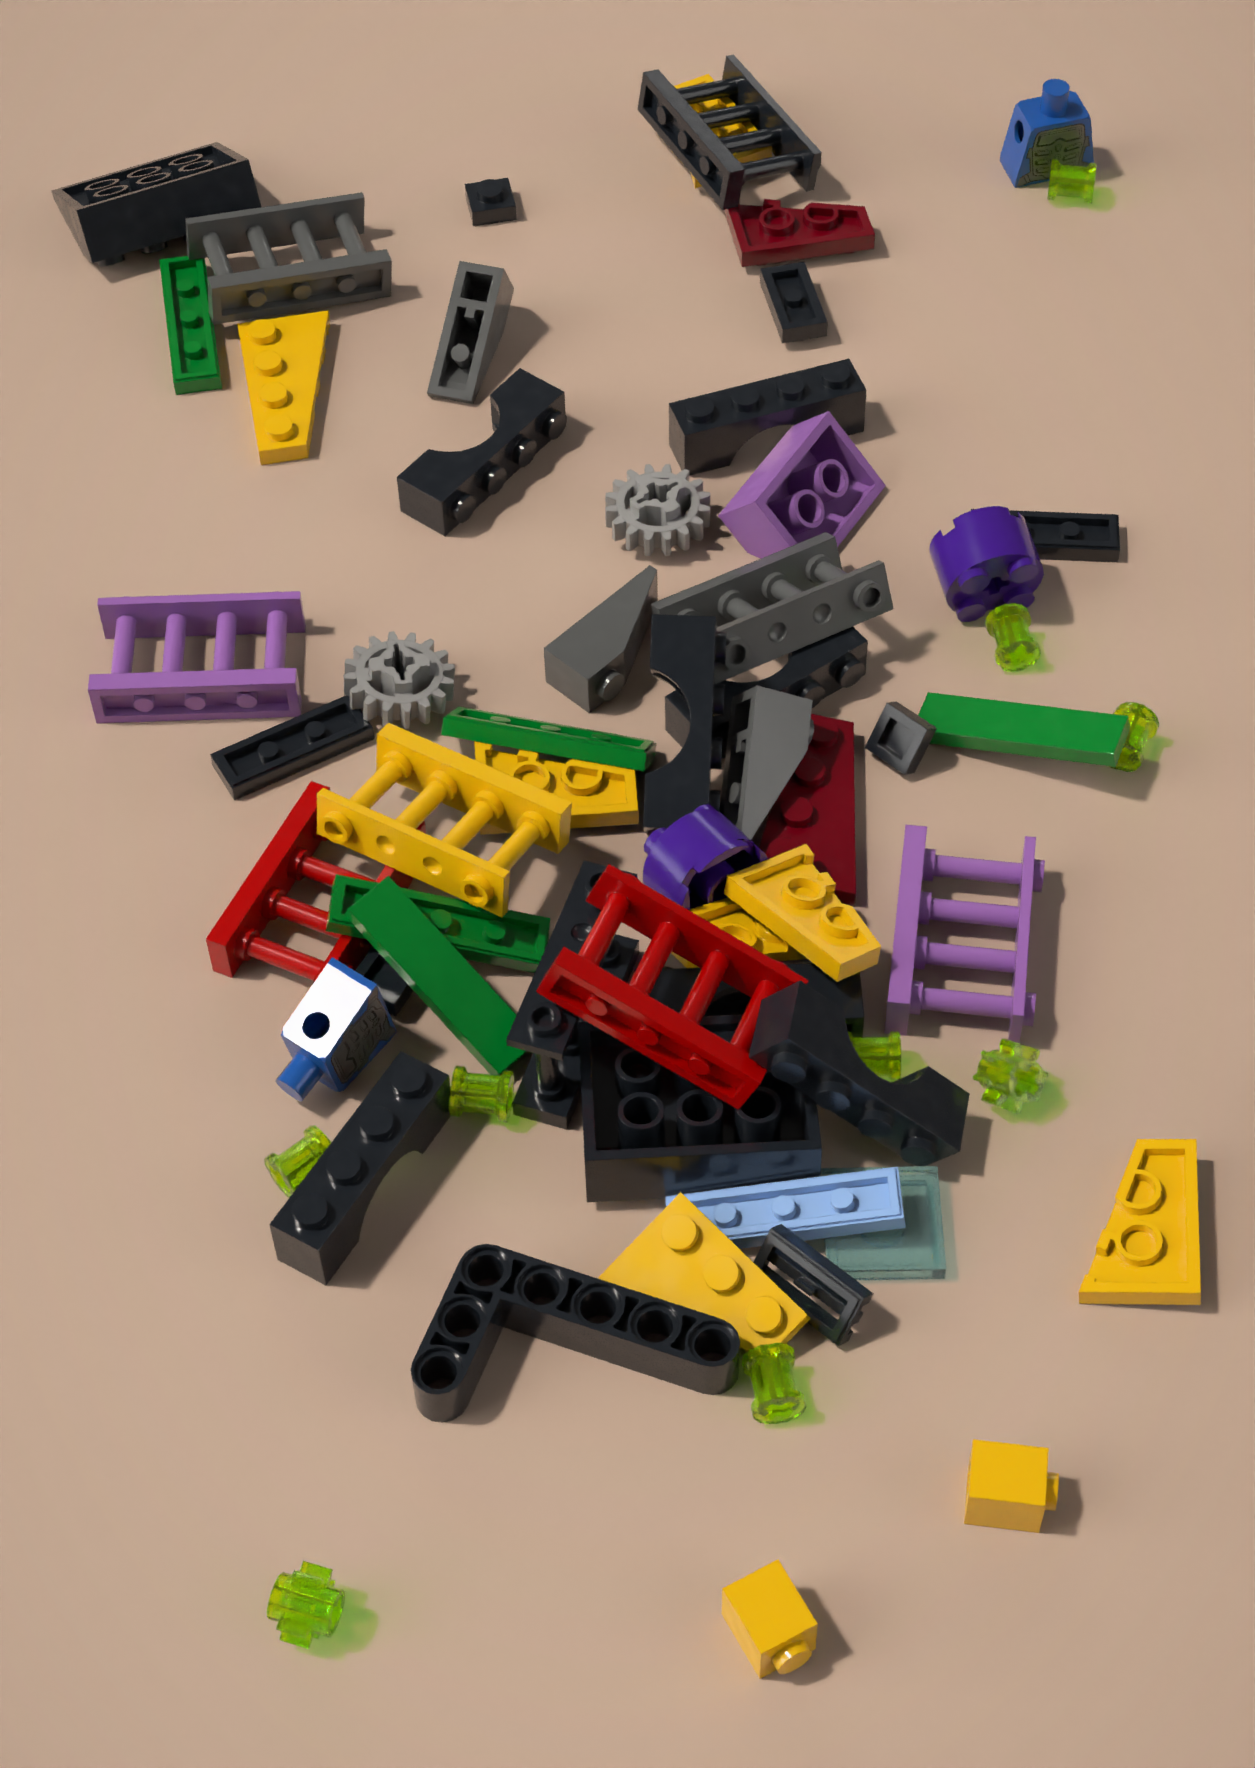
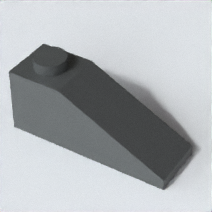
M459 261L427 390L428 396L474 404L503 335L514 292V287L504 268Z
M649 565L544 647L546 682L588 713H591L604 701H610L615 698L627 681L652 620L653 611L651 603L658 601L657 569Z
M758 685L732 697L720 801V813L750 839L753 838L806 754L814 733V722L811 719L813 700Z

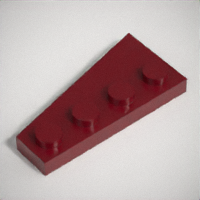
M811 714V719L814 722L812 740L808 745L806 754L771 808L759 848L770 859L807 844L814 853L813 865L819 873L828 872L836 883L834 893L840 902L855 907L854 722Z

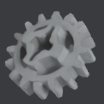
M651 464L645 465L644 474L639 475L630 469L627 471V482L617 479L613 481V492H608L605 495L606 527L612 528V538L615 541L626 538V549L629 551L640 545L644 547L645 556H650L654 548H661L665 556H670L672 546L678 545L686 551L690 549L689 538L701 541L703 539L704 527H710V492H703V481L701 479L689 482V470L687 469L682 470L676 475L672 473L670 464H665L661 472H655Z
M394 631L388 633V641L381 642L375 636L369 637L368 649L356 645L353 648V659L345 660V674H343L344 695L350 696V708L352 710L363 708V719L366 721L380 716L382 717L383 727L387 723L392 724L393 720H400L404 729H408L413 718H418L424 724L430 723V711L443 714L446 708V701L453 700L454 664H448V652L446 650L434 652V640L432 639L419 644L416 643V634L410 632L405 640H398Z

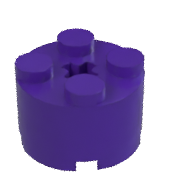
M1002 506L974 509L953 519L955 528L946 535H942L941 529L931 540L929 553L947 604L956 612L958 620L961 622H972L981 618L988 610L1004 607L1008 611L1017 612L1028 608L1034 602L1033 592L1038 588L1043 579L1044 569L1025 518L1019 512L1018 517L1010 514L1007 507Z
M704 804L693 812L681 817L668 828H659L650 834L644 844V852L647 854V858L643 867V884L690 910L728 898L724 894L727 876L765 861L768 857L722 813L718 812L711 805Z

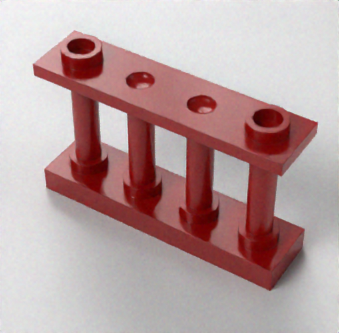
M311 781L207 936L206 943L212 969L214 972L233 978L244 960L249 961L251 958H255L315 982L333 957L355 971L372 946L367 939L325 931L328 912L286 897L287 893L296 880L300 881L304 877L332 887L336 874L380 883L389 875L399 887L408 889L414 878L385 865L377 880L312 857L321 841L326 842L329 840L317 834V793L322 788L330 791V787ZM423 821L417 830L427 834L425 821ZM280 917L339 940L327 959L323 961L264 939L260 935L270 920H276Z
M608 864L585 900L600 909L601 912L582 948L577 954L564 946L545 974L536 992L739 1110L761 1084L767 1069L749 1058L761 1000L800 980L805 984L809 980L792 971L784 963L771 959L643 884L637 877L624 873ZM621 922L651 939L629 984L599 967ZM671 951L701 968L680 1013L649 996ZM721 980L751 997L730 1043L700 1025Z

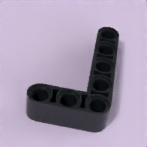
M482 1244L466 1251L460 1259L413 1359L410 1370L417 1409L427 1419L443 1423L456 1419L468 1407L503 1327L708 1395L725 1393L738 1380L740 1339L736 1329L723 1319L497 1245ZM487 1278L498 1280L497 1283L490 1286H479L476 1284L480 1280ZM542 1296L554 1299L549 1304L544 1305L531 1302L535 1298ZM594 1315H606L611 1318L599 1324L586 1320ZM462 1328L476 1330V1332L466 1337L452 1335L453 1332ZM652 1333H659L668 1337L656 1343L643 1339V1337ZM707 1352H718L725 1357L713 1362L706 1361L700 1356ZM438 1379L453 1381L451 1385L442 1389H434L428 1386L431 1382Z

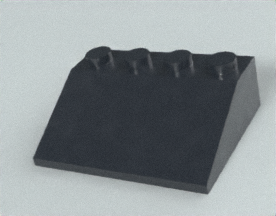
M218 142L51 190L53 198L83 256L91 263L98 262L99 266H110L125 260V253L141 249V252L144 254L163 250L168 246L166 241L182 236L187 241L186 218L262 207L249 159Z
M743 1014L704 1016L700 1025L730 1043ZM578 1022L587 1203L665 1199V1196L678 1195L680 1192L686 1194L821 1176L822 1145L817 1103L787 1082L775 1078L770 1071H766L761 1084L738 1110L592 1024Z

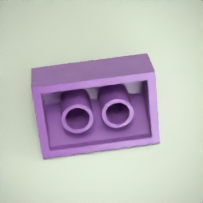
M827 411L791 426L718 517L746 552L760 559L824 532L835 536L838 547L886 485L836 419Z

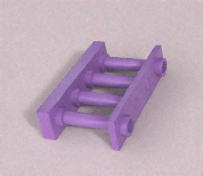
M300 591L98 598L97 606L105 639H114L111 674H89L88 693L96 723L277 718L301 715L302 699L297 669L285 668L287 633H305L306 631ZM266 634L264 669L234 670L236 635ZM186 636H216L213 670L183 671ZM165 637L162 672L132 673L135 638Z
M905 825L884 1033L907 1036L909 1014L920 1015L921 1009L1009 1018L1008 1046L1019 1047L1022 1026L1033 1027L1036 993L1026 992L1032 891L1042 892L1045 860L1035 859L1036 837L1025 836L1021 863L935 855L936 849L925 848L927 826ZM933 876L1017 884L1019 885L1018 906L931 898L932 892L921 891L922 881L933 882ZM929 920L1016 928L1015 949L1012 951L927 942L928 936L917 935L918 924L929 925ZM925 964L1013 973L1011 996L923 987V981L912 980L913 969H925Z

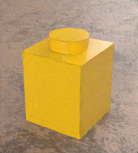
M973 1439L967 1473L964 1524L1039 1533L1044 1511H1055L1058 1498L1059 1473L1047 1472L1049 1448Z
M779 1559L722 1588L721 1614L759 1679L776 1670L779 1674L790 1673L810 1659L811 1651L816 1649L818 1623Z

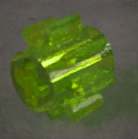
M1004 1038L1000 1041V1050L989 1052L983 1050L981 1052L982 1059L978 1064L977 1073L973 1075V1080L979 1081L980 1085L986 1089L981 1098L983 1102L996 1107L1001 1106L1003 1109L1014 1113H1020L1022 1102L1039 1101L1041 1099L1039 1094L1043 1089L1045 1078L1048 1077V1072L1043 1071L1042 1067L1036 1062L1040 1055L1038 1049L1026 1045L1020 1046V1043Z
M303 1561L300 1572L294 1570L293 1574L282 1572L278 1576L270 1594L267 1618L278 1622L276 1630L281 1631V1641L309 1649L313 1638L318 1639L320 1635L330 1638L334 1634L343 1612L345 1591L334 1587L335 1580L331 1579L333 1569Z

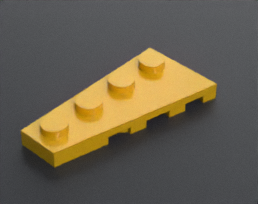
M329 310L237 323L261 465L308 458L315 420L316 397L319 396L321 365L324 364L326 353V335H329L330 329Z

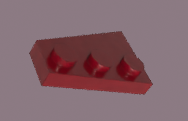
M739 199L738 207L724 210L742 267L761 266L768 263L797 259L805 260L812 257L841 253L849 254L856 251L871 250L875 247V233L865 206L811 202L804 209L781 207V200L764 199L763 206L741 205Z

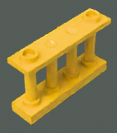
M387 723L377 733L376 772L350 799L325 788H322L317 793V834L458 897L473 906L503 917L508 912L509 870L533 844L556 854L562 851L569 843L572 802L391 723ZM395 783L420 793L395 820L370 809ZM440 803L466 813L442 840L417 830L418 826ZM487 823L512 834L489 861L463 850Z

